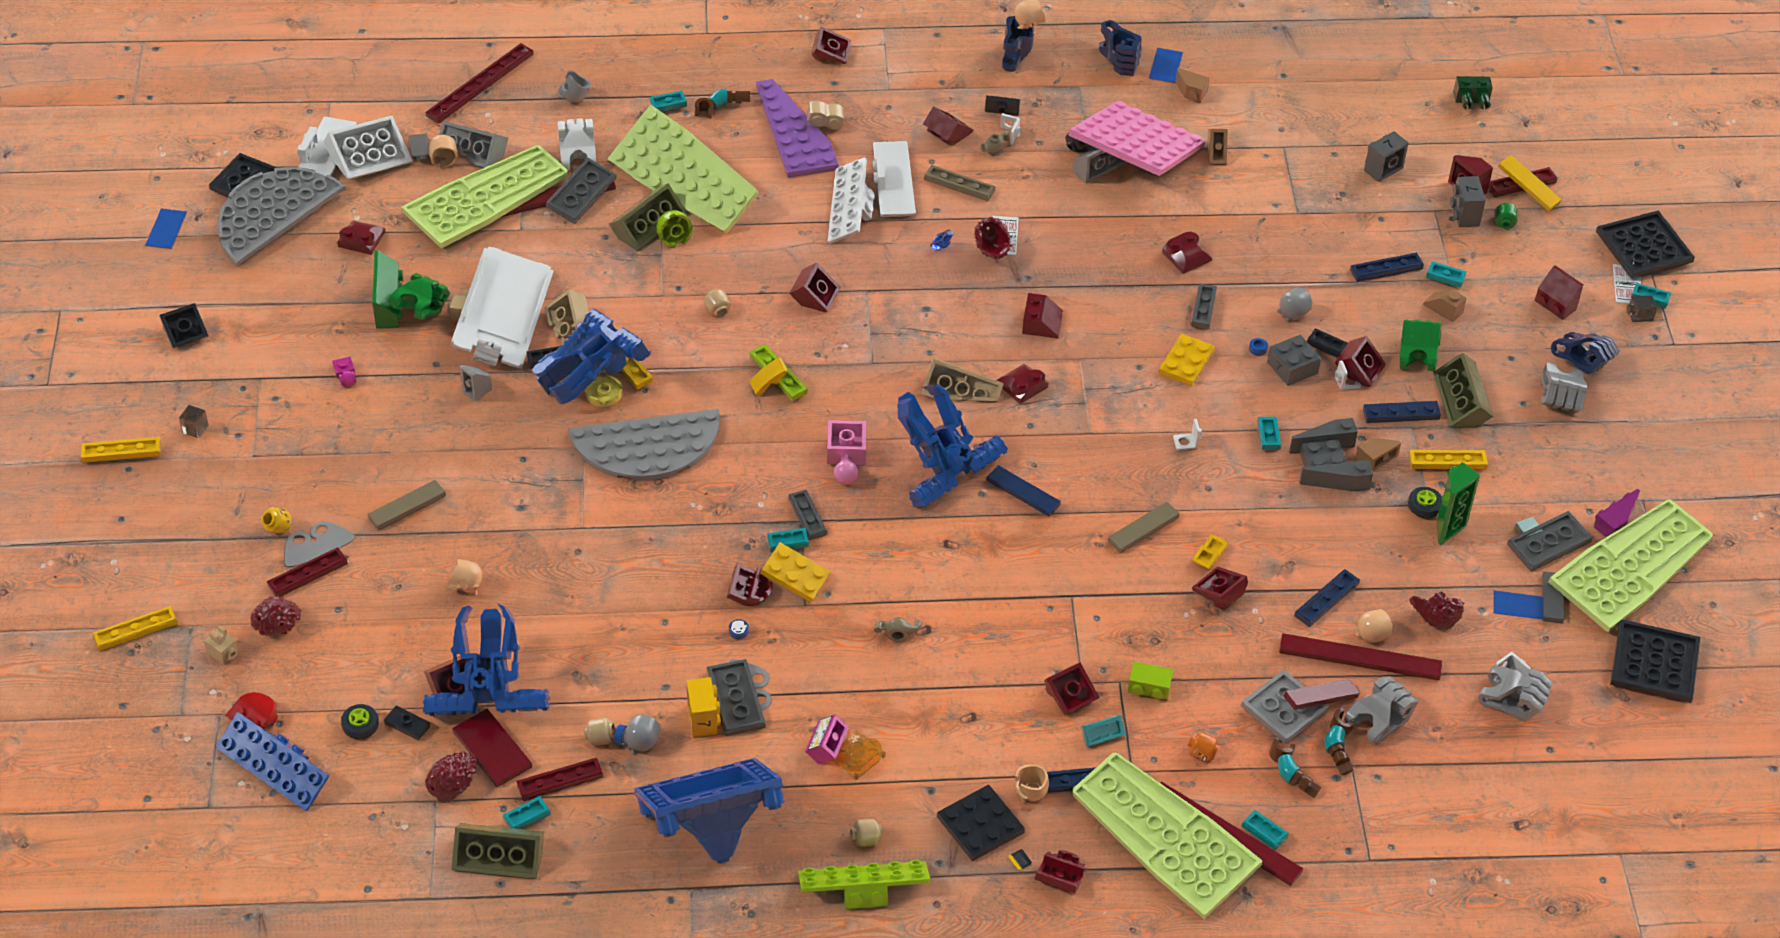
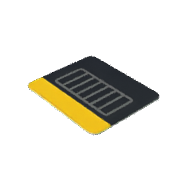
M1022 849L1008 856L1018 870L1032 864V861Z

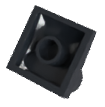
M195 303L159 315L172 348L208 337L207 330Z

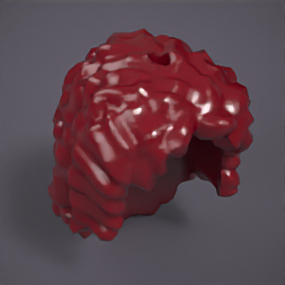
M989 217L988 220L982 219L978 222V225L975 227L974 238L976 239L977 248H980L982 254L993 259L1007 256V252H1009L1012 244H1010L1011 236L1006 225L999 218Z
M1443 591L1435 593L1428 600L1425 598L1421 599L1418 596H1412L1409 599L1411 605L1423 617V620L1437 629L1448 630L1452 628L1462 618L1464 612L1463 605L1465 603L1457 598H1448Z
M268 597L261 601L252 612L250 617L251 626L254 630H259L260 635L275 636L277 633L287 634V631H291L292 627L295 626L296 620H300L301 609L296 606V603L284 600L283 597Z
M464 751L440 758L433 764L425 779L428 792L432 796H436L438 801L452 800L455 796L465 791L466 787L470 786L472 774L477 773L475 770L477 768V760L470 753Z

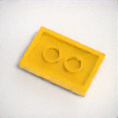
M1181 333L1160 366L1158 374L1193 386L1214 353L1215 346Z
M780 542L760 574L812 603L831 571Z

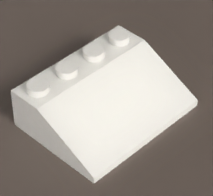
M393 116L328 132L324 140L330 157L348 180L412 163L411 156Z

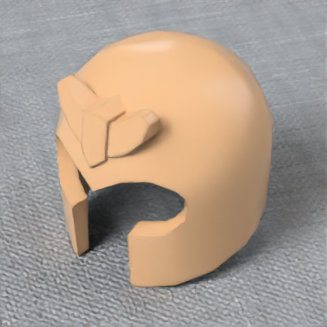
M1038 0L1022 1L1015 9V19L1020 25L1018 29H1029L1032 27V24L1035 26L1045 22V15Z
M438 135L431 140L429 154L432 164H434L435 157L446 158L439 162L441 169L451 166L456 161L458 156L457 145L452 137Z
M457 559L456 567L448 581L450 583L448 588L477 595V589L482 581L480 566L473 561Z
M1382 609L1365 612L1358 621L1354 620L1356 624L1355 629L1357 630L1356 636H1361L1362 639L1369 643L1380 642L1391 637L1393 631L1392 622L1388 614Z
M1037 764L1021 766L1017 770L1015 778L1016 793L1021 802L1024 804L1026 800L1034 802L1044 798L1049 788L1048 774L1044 767Z

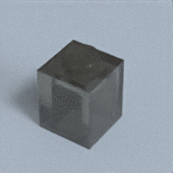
M1653 295L1631 296L1626 311L1630 315L1632 322L1653 321L1657 306Z
M188 405L179 417L182 433L196 438H200L209 426L206 411Z

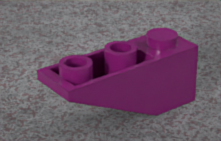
M1636 489L1631 493L1628 492L1619 501H1614L1605 510H1600L1595 516L1594 528L1605 537H1608L1626 526L1636 505L1640 490Z

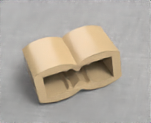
M811 101L807 110L808 124L814 127L825 126L833 130L842 129L844 121L843 107L838 104Z

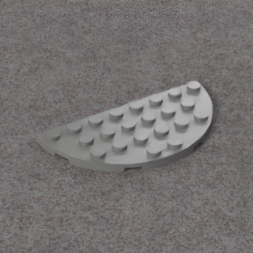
M300 167L275 168L272 172L264 174L260 172L247 178L230 192L219 213L218 233L226 255L236 266L240 265L344 191L345 185L330 175L325 176L316 173L313 169Z
M719 409L568 428V432L574 449L582 455V459L598 471L616 478L618 476L630 477L631 480L635 481L657 480L676 475L678 471L686 467L691 468L707 455L714 445L719 431Z

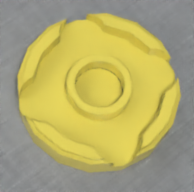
M608 375L606 377L598 376L585 389L586 399L591 404L599 407L614 405L621 399L623 393L621 382L617 378Z

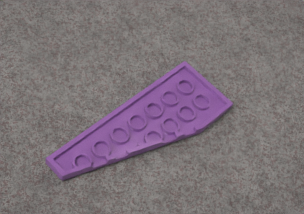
M773 79L756 81V88L787 177L836 170L839 164L829 139L817 127L808 124V119L804 112Z

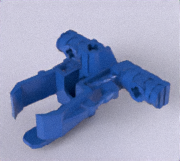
M592 309L585 315L583 323L576 326V331L573 330V334L569 335L568 340L563 342L564 345L544 356L534 366L532 372L537 376V381L548 395L551 392L560 404H565L578 397L600 375L599 372L605 369L610 375L615 374L627 365L626 357L630 360L643 361L651 355V351L646 348L641 338L639 339L638 336L630 333L624 327L619 330L612 325L613 320H609L610 318L601 312Z
M938 384L922 387L930 395L934 396L944 425L936 428L933 427L924 415L912 393L906 392L898 397V419L911 438L910 444L917 449L919 457L923 462V467L932 468L936 475L922 481L914 491L909 492V498L916 508L919 506L926 507L929 505V502H933L944 495L945 491L948 492L951 490V487H956L958 485L956 475L964 471L967 475L972 470L974 473H977L978 469H983L986 467L985 465L992 463L1002 453L1003 455L1007 453L1008 450L1004 444L1005 442L995 435L992 439L978 444L971 451L968 445L973 440V436L969 434L967 426L963 423L961 418L962 412L957 410L950 399L948 391ZM960 425V429L963 436H961L959 432L956 430V428Z
M498 604L505 618L502 652L501 614L497 609H484L480 616V654L470 653L465 625L473 608L469 605L462 607L455 620L456 627L451 652L454 663L452 665V680L456 683L465 684V692L463 694L437 693L430 696L424 695L423 713L425 715L435 716L436 714L441 716L456 715V713H461L462 715L466 714V712L476 714L478 704L495 703L497 711H500V713H505L506 710L516 712V710L521 712L537 711L538 709L548 711L550 708L548 689H520L509 692V682L519 678L518 651L520 646L517 644L515 619L507 607ZM514 652L511 671H509L507 659H511V653ZM457 654H460L461 659L466 661L465 671L460 673V667L457 662Z

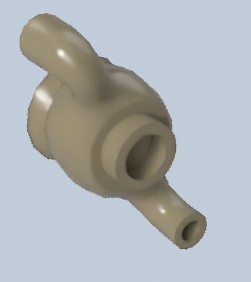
M1003 131L1000 135L992 134L985 144L980 145L981 151L991 156L1000 155L1003 152L1004 141L1009 140V132Z
M895 617L889 622H876L874 631L881 633L882 630H887L888 638L891 641L903 642L907 640L909 634L920 630L922 621L916 620L915 625H911L902 617Z

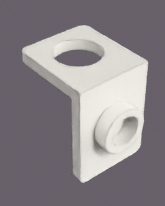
M1002 113L1000 127L1011 130L1010 144L1013 145L1016 137H1019L1021 133V118ZM1006 119L1011 120L1014 125H1012V126L1007 125V124L1005 123V120H1006Z
M1339 361L1338 369L1335 371V380L1340 390L1361 388V384L1357 381L1353 385L1345 383L1346 379H1348L1347 370L1343 361Z
M1194 419L1191 434L1173 436L1176 450L1198 449L1199 439H1202V430L1199 428L1197 419ZM1186 439L1189 441V444L1181 445L1179 440Z
M1510 652L1495 664V666L1518 670L1525 676H1529L1531 667L1513 652Z

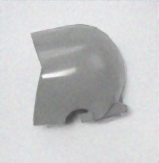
M569 70L565 76L567 78L566 81L561 84L558 90L559 97L563 96L566 100L574 103L583 101L588 94L591 83L586 78L579 76L575 71Z
M1293 288L1282 295L1280 309L1277 312L1285 318L1286 322L1289 319H1299L1312 309L1311 295L1304 288Z
M646 715L633 716L626 728L625 741L622 745L626 746V749H630L632 754H636V751H649L656 745L661 732L659 722L653 717Z

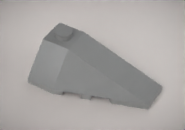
M447 121L442 122L439 134L452 137L457 145V151L463 157L469 159L472 164L484 168L495 164L504 156L508 137Z
M1097 149L1074 158L1072 172L1084 183H1087L1127 163V161Z

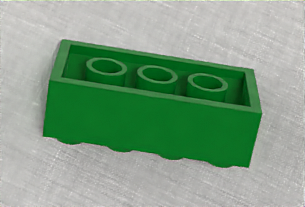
M379 250L374 252L372 305L376 329L398 328L399 320H402V310H397L389 306L392 293L403 285L400 283V281H403V270L399 269L397 261Z
M1463 462L1453 466L1447 474L1448 479L1444 486L1445 491L1441 498L1442 503L1438 510L1439 515L1437 519L1438 543L1440 545L1452 538L1468 524L1480 475Z

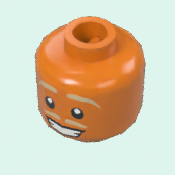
M1199 732L1196 736L1192 735L1187 745L1190 747V755L1203 762H1207L1209 759L1213 760L1219 748L1217 739L1204 732Z

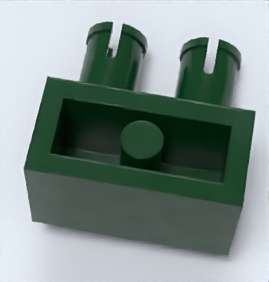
M1456 76L1453 90L1455 103H1463L1464 109H1467L1466 104L1468 109L1473 108L1474 103H1480V108L1483 110L1484 106L1485 110L1489 109L1493 89L1491 78L1485 76Z

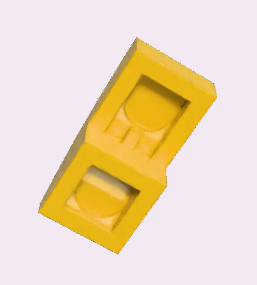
M777 358L767 364L750 380L756 395L762 396L771 383L778 384L788 372L782 358Z
M1211 534L1204 546H1200L1192 562L1210 570L1228 547V542Z

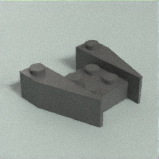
M1353 418L1333 420L1292 436L1289 453H1300L1304 464L1299 481L1301 485L1345 491L1370 489L1373 472L1369 461L1346 462L1342 448L1355 447L1358 430Z

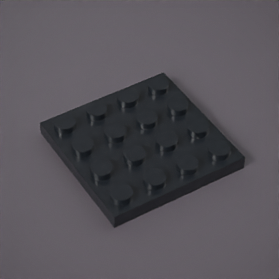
M1659 210L1600 225L1596 228V233L1631 279L1694 262V255Z
M1621 619L1618 627L1610 685L1691 703L1694 694L1701 637Z

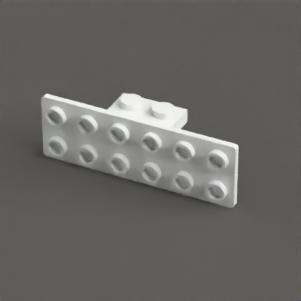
M323 117L318 129L317 127L310 126L308 132L304 134L301 145L299 144L297 148V154L301 162L298 167L313 169L316 173L332 176L337 165L330 157L324 140L328 132L354 126L357 123Z
M907 141L874 142L872 169L876 171L874 172V183H877L880 216H915L916 209Z
M865 157L840 166L835 170L827 240L829 244L859 233L861 217L865 222L872 218L874 193L865 184L867 159Z

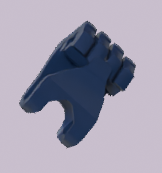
M1015 16L1007 17L1005 25V39L1003 43L1005 54L1002 59V68L1007 71H1015L1020 62L1031 52L1034 42V25L1032 24V27L1029 29H1018L1020 25L1016 21ZM1009 60L1014 61L1011 65L1007 64Z
M1104 21L1101 23V33L1105 41L1099 43L1100 53L1107 58V61L1115 64V72L1120 75L1134 76L1141 57V36L1122 28L1115 21Z
M1569 332L1563 338L1553 341L1551 345V352L1554 356L1569 360L1587 374L1603 368L1620 352L1612 338L1605 335L1599 336L1594 333L1584 335ZM1591 342L1589 345V350L1583 345V343ZM1557 344L1563 345L1565 350L1563 352L1559 351Z

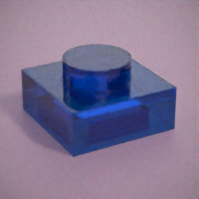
M950 229L936 235L930 246L934 251L940 248L944 249L950 244V239L954 234Z

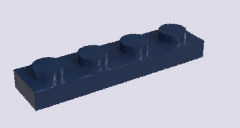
M1437 401L1363 405L1366 423L1439 420L1441 417Z

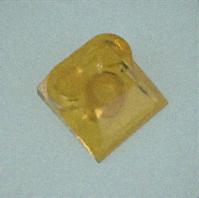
M856 730L843 740L836 759L832 761L857 780L885 757L886 751L881 748V743L877 739L867 738Z

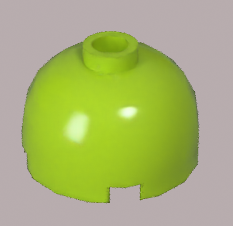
M677 210L667 211L662 214L656 225L660 240L670 247H677L675 244L681 242L685 244L693 233L690 218Z

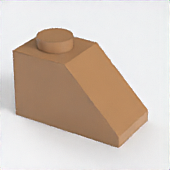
M1178 68L1175 83L1185 98L1201 103L1208 91L1210 78Z
M1208 129L1207 149L1209 164H1227L1228 129Z
M1449 289L1433 293L1423 302V305L1449 321L1454 322L1463 314L1467 298L1455 290Z
M1370 438L1367 441H1362L1357 446L1355 459L1358 461L1368 460L1371 470L1374 471L1399 455L1401 442Z

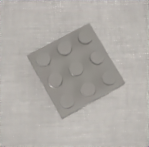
M1285 670L1244 699L1241 704L1242 708L1285 744L1328 712L1326 704L1294 710L1283 695L1287 690L1303 688L1304 686Z

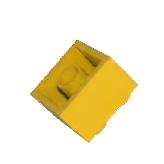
M711 677L686 680L687 705L693 738L717 735V726H721L716 685H712Z

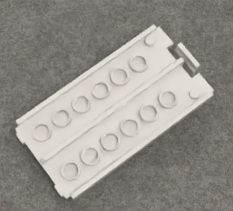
M495 247L484 248L450 346L467 352H471L473 347L476 349L472 359L496 366L500 356L503 357L501 363L522 369L527 354L526 351H528L554 272L550 270L551 267L501 251V249Z

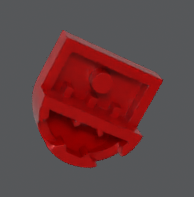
M257 692L247 693L235 702L225 716L232 721L236 713L239 712L265 730L269 724L274 726L277 721V704L265 694Z

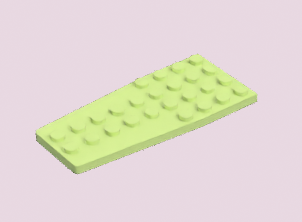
M651 104L607 158L611 163L652 191L669 183L686 211L724 233H728L758 195V191L754 186L706 145Z
M537 145L452 181L401 208L402 212L442 249L494 222L568 177V171L545 149Z
M1666 500L1588 548L1551 576L1548 583L1605 631L1610 632L1620 623L1621 619L1625 620L1650 600L1710 542L1713 534L1675 502Z
M1112 753L1073 788V796L1159 882L1203 919L1210 915L1262 866L1260 858L1215 821L1118 753Z

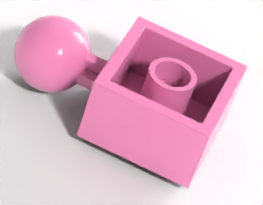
M828 420L827 464H837L834 468L835 479L840 484L849 485L858 477L856 465H865L866 421Z

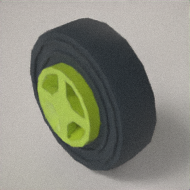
M1418 487L1410 493L1408 507L1416 516L1432 518L1438 515L1442 496L1433 488Z
M356 704L349 707L341 717V726L344 733L354 739H364L376 732L379 725V718L375 709L365 704Z

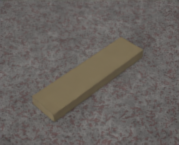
M931 165L924 175V180L985 201H989L995 192V186L934 165Z
M433 480L368 513V518L380 530L445 497L446 493L439 483Z
M1165 502L1109 536L1108 542L1122 553L1178 519L1180 513L1168 502Z

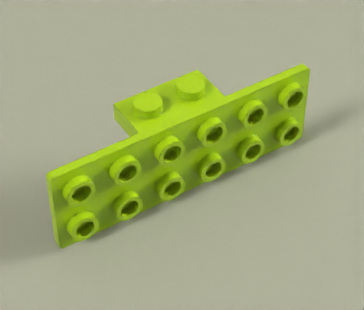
M912 860L907 863L893 861L881 865L870 863L867 866L847 865L840 868L828 866L824 869L805 868L798 871L801 892L844 889L845 909L888 906L887 886L930 883L926 862L921 860Z

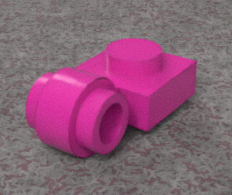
M351 357L332 360L336 377L340 379L341 386L345 385L347 387L356 383L355 369Z

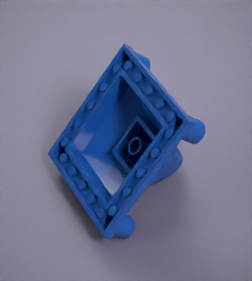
M757 758L634 788L641 815H645L646 818L655 816L659 834H663L664 837L676 835L680 825L695 836L710 858L717 861V863L727 862L733 856L742 832L741 829L757 809L759 802L763 801V806L768 807L769 810L781 808V804L785 802L782 792V778Z

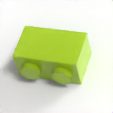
M1133 661L1128 693L1168 700L1173 669Z

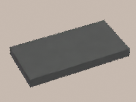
M587 158L546 202V207L575 224L616 179V174Z
M1567 511L1509 539L1507 545L1530 571H1533L1592 542L1593 537ZM1540 529L1543 530L1542 532H1539V533L1530 535V534H1532V533H1534V532H1536V531H1538V530H1540Z
M743 659L708 666V677H711L712 685L717 687V701L720 704V718L725 735L765 728V719L747 660Z

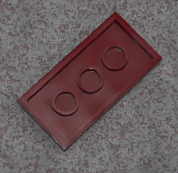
M488 708L452 728L455 736L473 758L477 760L479 766L496 787L532 768V762Z

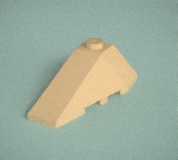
M570 289L544 307L547 322L550 327H553L556 337L562 343L568 340V336L573 334V330L576 331L578 324L583 323L585 315L589 312L585 295Z
M934 357L923 386L940 385L948 391L951 400L998 401L1004 383ZM922 388L921 394L934 398L926 389Z

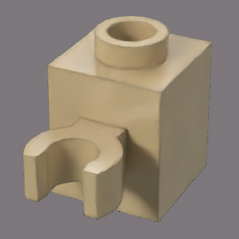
M464 289L462 296L453 295L452 301L448 302L447 312L450 313L452 321H459L469 289Z
M220 625L216 631L211 632L210 636L204 640L207 654L223 665L235 658L237 653H239L236 640L229 636L227 630Z

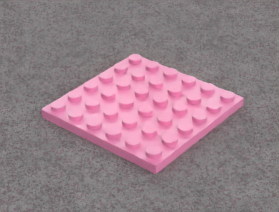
M1121 101L1114 102L1069 131V136L1158 176H1161L1203 148L1206 140L1202 139L1199 135L1190 134L1183 128L1174 127L1167 121L1158 120L1154 115L1145 114L1140 109L1131 108Z

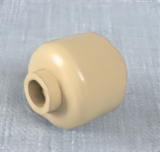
M710 290L704 298V304L712 316L722 317L728 313L731 304L723 290Z
M608 718L592 719L584 729L585 739L589 740L593 746L611 744L616 726Z
M875 819L856 820L853 828H850V839L854 840L858 847L876 846L879 840L882 839L881 824H878Z

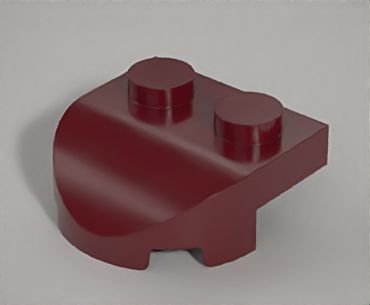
M737 563L734 567L726 598L745 606H756L765 601L771 594L773 583L772 581L769 582L767 577L760 574L762 568L758 567L755 571Z
M1059 850L1058 854H1051L1049 851L1044 855L1043 862L1036 872L1035 880L1075 894L1082 882L1085 864H1081L1079 856L1072 852Z

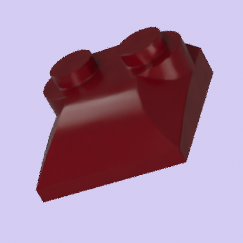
M820 27L814 40L812 56L821 62L829 59L846 64L851 40L824 27Z
M353 220L347 227L340 230V238L337 244L340 248L372 255L386 230L380 226Z
M1191 231L1169 239L1162 249V253L1183 274L1212 261V257L1199 243V236Z
M1022 364L996 380L1004 383L1002 389L1019 404L1047 389L1049 384L1045 380L1044 372L1037 369L1033 370L1026 364Z
M1217 566L1192 587V590L1213 600L1215 607L1226 609L1246 592L1248 579L1245 575Z
M1081 662L1044 680L1047 693L1054 698L1064 715L1100 698Z

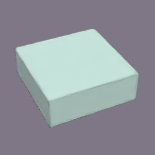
M1531 517L1516 522L1515 527L1522 534L1539 524ZM1540 529V530H1538V531H1536V532H1534V533H1532V534H1530V535H1533V534L1542 532L1543 530Z

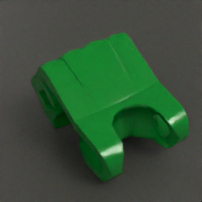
M415 273L411 275L409 282L392 293L389 306L397 310L401 308L413 309L415 311L413 317L423 320L429 315L441 313L450 291L447 286L439 284L438 281Z
M1429 320L1403 321L1400 369L1407 370L1409 364L1415 360H1422L1427 365V371H1436L1442 323H1432Z

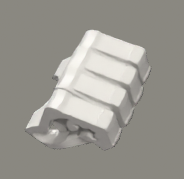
M579 118L576 119V123H574V119H568L567 123L565 121H558L561 164L567 170H570L571 162L577 158L584 160L590 158L596 162L593 120L585 119V122H583V119Z

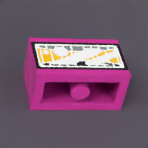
M836 714L818 720L805 752L818 764L836 759L849 726Z

